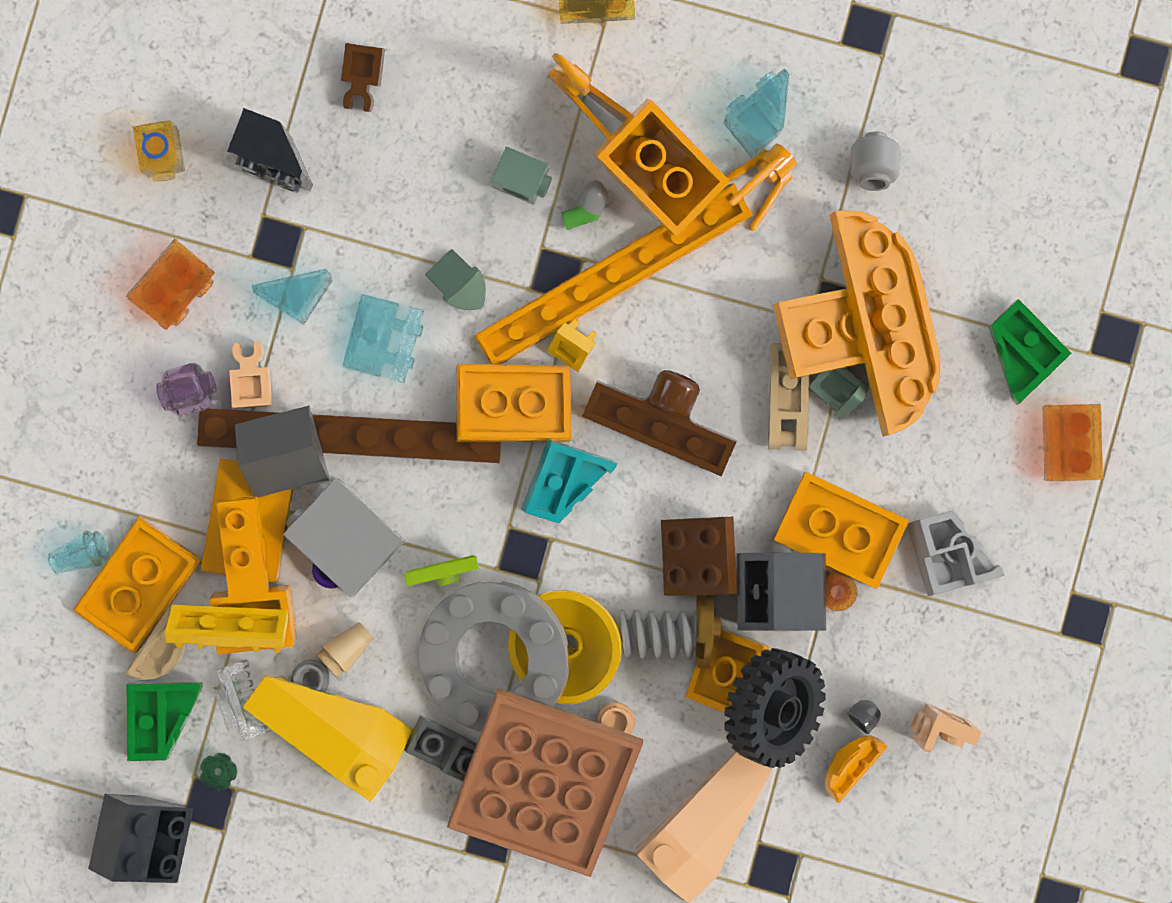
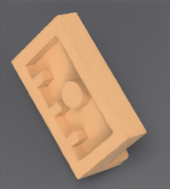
M927 703L923 711L918 710L910 727V731L914 733L912 739L922 750L929 753L932 751L938 735L941 736L940 739L963 748L965 742L976 746L982 733L969 720Z

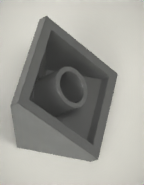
M310 405L235 425L238 466L253 495L257 496V498L330 479Z

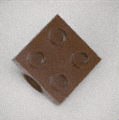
M733 516L661 520L664 596L737 594Z

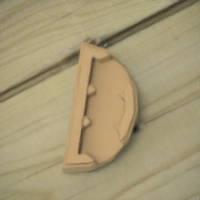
M166 610L124 674L138 680L156 679L170 673L180 663L186 649V644H183V648H177L175 643H166L165 630L170 610Z

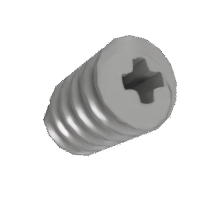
M620 609L619 634L625 658H630L635 647L641 659H645L649 648H652L655 658L660 659L664 648H667L671 659H676L679 649H683L686 659L691 660L696 649V611L691 622H688L684 611H680L676 621L673 622L669 611L666 610L663 612L660 621H657L653 610L648 611L645 621H642L639 611L634 610L630 621H627L624 611Z

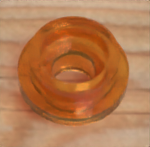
M842 573L828 575L826 577V607L833 611H844L850 608L857 598L855 582L852 578ZM835 585H841L844 588V595L840 599H834L831 595V589Z

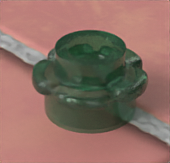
M225 753L207 756L200 765L202 770L200 779L202 783L208 788L214 787L217 791L229 788L231 781L237 777V766L231 760V757ZM216 768L221 769V775L215 774Z

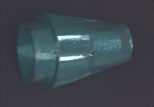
M84 531L55 551L48 554V562L56 574L101 566L102 561L108 559L109 549L105 538L100 532L95 531L91 533L90 531Z

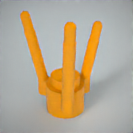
M778 143L769 151L764 148L754 158L726 175L732 181L757 166L759 172L729 200L730 206H735L764 179L769 183H774L777 180V183L750 224L749 229L751 231L757 229L783 187L793 178L790 171L797 166V162L791 153Z

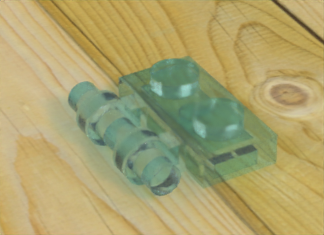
M361 294L342 367L380 377L384 363L394 365L390 380L405 383L408 369L412 370L415 358H412L416 338L421 337L423 325L420 323L424 310L409 306L406 320H400L396 318L399 309L398 303ZM392 331L402 333L397 353L387 351Z

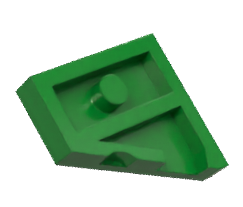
M1019 299L1015 300L989 326L1012 401L1016 405L1020 404L1072 354Z
M203 682L126 684L127 761H166L169 759L202 691Z

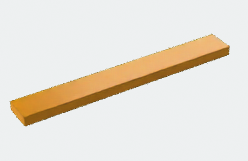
M732 183L725 187L677 237L661 225L475 334L474 337L490 364H503L557 332L564 322L569 325L573 320H578L751 218L753 214L744 199H741L735 206L729 205V200L738 192L735 184Z

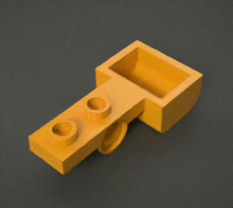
M257 496L218 500L216 506L228 591L214 592L210 597V606L288 610L289 620L283 648L293 647L296 642V621L291 585L269 587L267 577V545L265 537L262 535ZM216 646L217 655L254 651L252 647L244 646V648ZM260 647V650L274 649L268 647Z

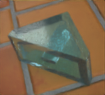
M327 269L254 284L252 285V290L254 294L305 325L333 280L331 273Z

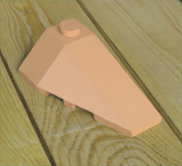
M734 752L636 847L637 856L665 885L687 903H691L717 877L772 770Z

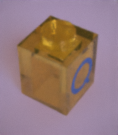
M171 120L133 126L140 172L148 178L152 177L153 181L158 182L172 180L175 178V173L185 172L179 130Z

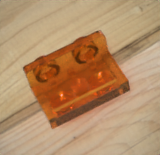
M174 238L128 292L126 297L157 321L163 329L167 330L171 325L176 327L184 320L189 312L187 306L195 296L200 298L211 288L214 282L211 278L215 272Z

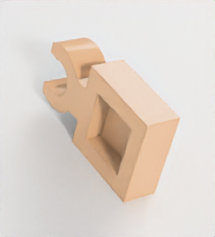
M254 341V353L250 357L243 356L240 343L233 344V356L240 363V369L229 370L232 408L234 409L272 406L270 369L268 367L258 368V362H260L264 353L263 346L259 341Z

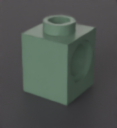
M506 146L491 179L493 188L534 205L538 196L545 197L552 177L547 175L549 172L547 163Z

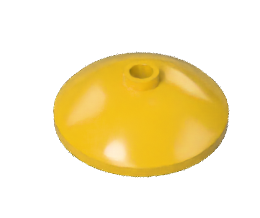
M553 590L538 595L558 617L566 636H573L577 642L575 647L567 645L568 667H570L569 676L563 693L556 703L576 704L595 697L609 685L620 664L622 652L621 638L615 621L599 602L583 593L572 590ZM510 629L508 637L509 658L516 675L522 682L527 674L529 658L524 642L515 631Z

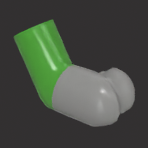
M590 181L585 185L584 190L586 193L579 207L561 212L567 230L594 222L600 218L608 201V191L600 181Z

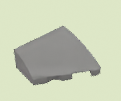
M954 511L908 523V530L928 596L1005 576L1000 565L994 566L980 550L983 545L975 536H971L966 532L964 523Z

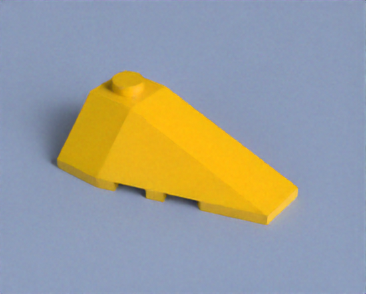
M269 675L263 677L243 705V708L337 780L370 802L394 771L413 730L382 707L372 704L366 705L348 700L347 697L316 691L308 686Z

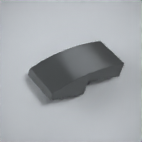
M420 715L405 745L404 751L438 767L443 773L463 782L476 743Z

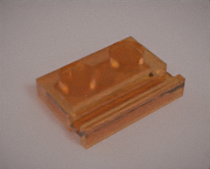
M1101 404L1042 406L1044 481L1103 480Z

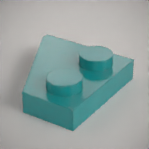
M547 439L521 510L524 513L559 524L572 512V508L577 502L583 501L593 491L591 487L606 472L611 474L615 470L617 463L611 459Z

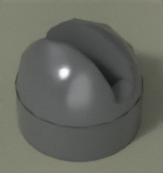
M861 700L847 711V715L860 730L869 734L879 723L881 712L873 701Z

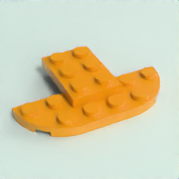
M850 210L835 211L829 216L847 289L773 304V309L790 379L865 363L882 437L906 429L924 414V409L932 393L936 392L939 383L940 354L920 269L912 250L898 232L893 233L885 225L878 222V218L873 215Z

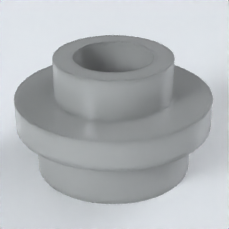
M305 660L299 663L293 670L291 682L308 686L316 691L325 692L330 683V674L323 663L317 660ZM312 671L316 673L318 677L316 685L311 686L305 682L307 672Z

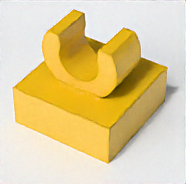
M573 320L569 325L565 322L553 338L547 352L567 366H570L576 372H579L596 344L593 342L596 332L592 330L587 337L576 330L579 321Z

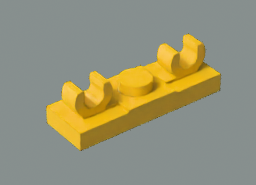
M172 604L165 630L166 643H175L177 648H183V644H197L198 649H203L204 644L205 646L241 648L247 646L252 647L254 652H259L260 647L274 648L275 653H280L284 645L289 620L288 610Z

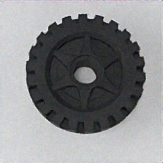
M771 648V651L767 649L761 651V656H753L750 659L751 666L745 664L740 670L743 678H735L732 685L737 689L735 693L729 692L727 700L732 702L729 707H725L724 716L730 719L724 722V729L729 732L726 736L728 743L732 744L731 748L739 753V755L770 768L785 767V763L791 764L794 762L795 755L801 756L805 752L804 743L811 744L814 737L810 733L812 730L818 731L821 723L816 722L817 716H823L825 708L821 707L820 703L826 701V693L821 691L825 687L824 679L820 678L822 673L819 668L815 667L816 664L792 652Z

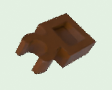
M345 43L341 81L351 82V89L345 93L343 98L345 109H352L353 99L360 95L364 99L363 111H372L374 99L369 92L370 85L381 87L385 56L384 48Z

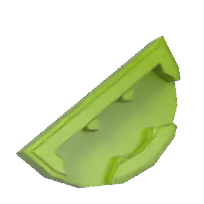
M470 555L409 570L404 573L407 587L436 579L438 587L460 582L459 574L480 568L477 556Z

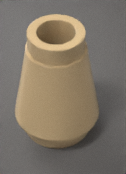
M359 622L354 627L321 645L323 650L317 654V657L337 678L343 672L348 673L374 638Z

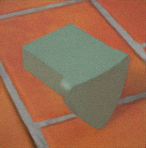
M453 249L447 252L425 273V276L444 294L442 298L447 304L462 310H478L484 306L486 287L481 271L476 266L471 268Z
M841 368L819 373L809 385V390L835 411L834 416L840 420L850 414L864 400L869 391V384L864 380L860 381L847 369Z

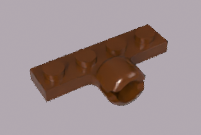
M664 370L658 374L650 395L645 399L638 398L597 380L582 415L584 418L721 477L737 443V440L698 424L691 419V411L700 393L699 385L694 380L670 370Z

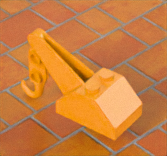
M554 53L552 59L557 64L547 74L548 77L573 100L607 139L593 155L639 205L671 234L677 237L730 183V180L652 100L646 99L633 113H630L590 84L592 80L576 64L573 65L560 54ZM577 95H588L623 124L611 134Z

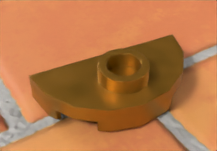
M696 595L695 666L697 668L710 669L713 639H720L721 617L714 616L713 595Z

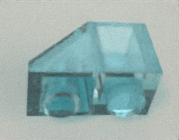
M785 68L777 75L770 71L755 84V87L758 89L747 99L743 94L726 107L728 114L725 116L723 124L751 158L776 139L784 128L790 75Z

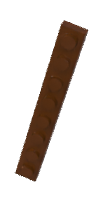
M199 408L197 446L237 448L236 424L279 412L202 408L201 410ZM312 414L322 452L325 454L500 464L501 442H457L456 423Z

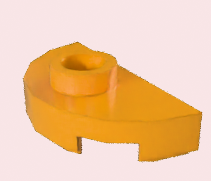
M870 735L859 737L840 748L835 753L825 777V789L830 797L837 803L841 802L888 746L879 738Z

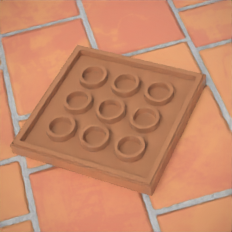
M497 688L448 820L447 828L591 877L641 751L643 739Z

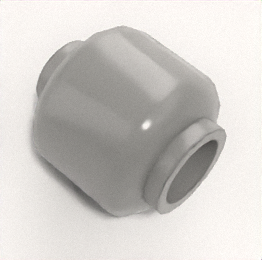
M878 131L869 132L865 137L858 139L851 148L850 171L852 179L865 190L881 191L887 189L900 175L899 144L894 139L887 137L885 133Z

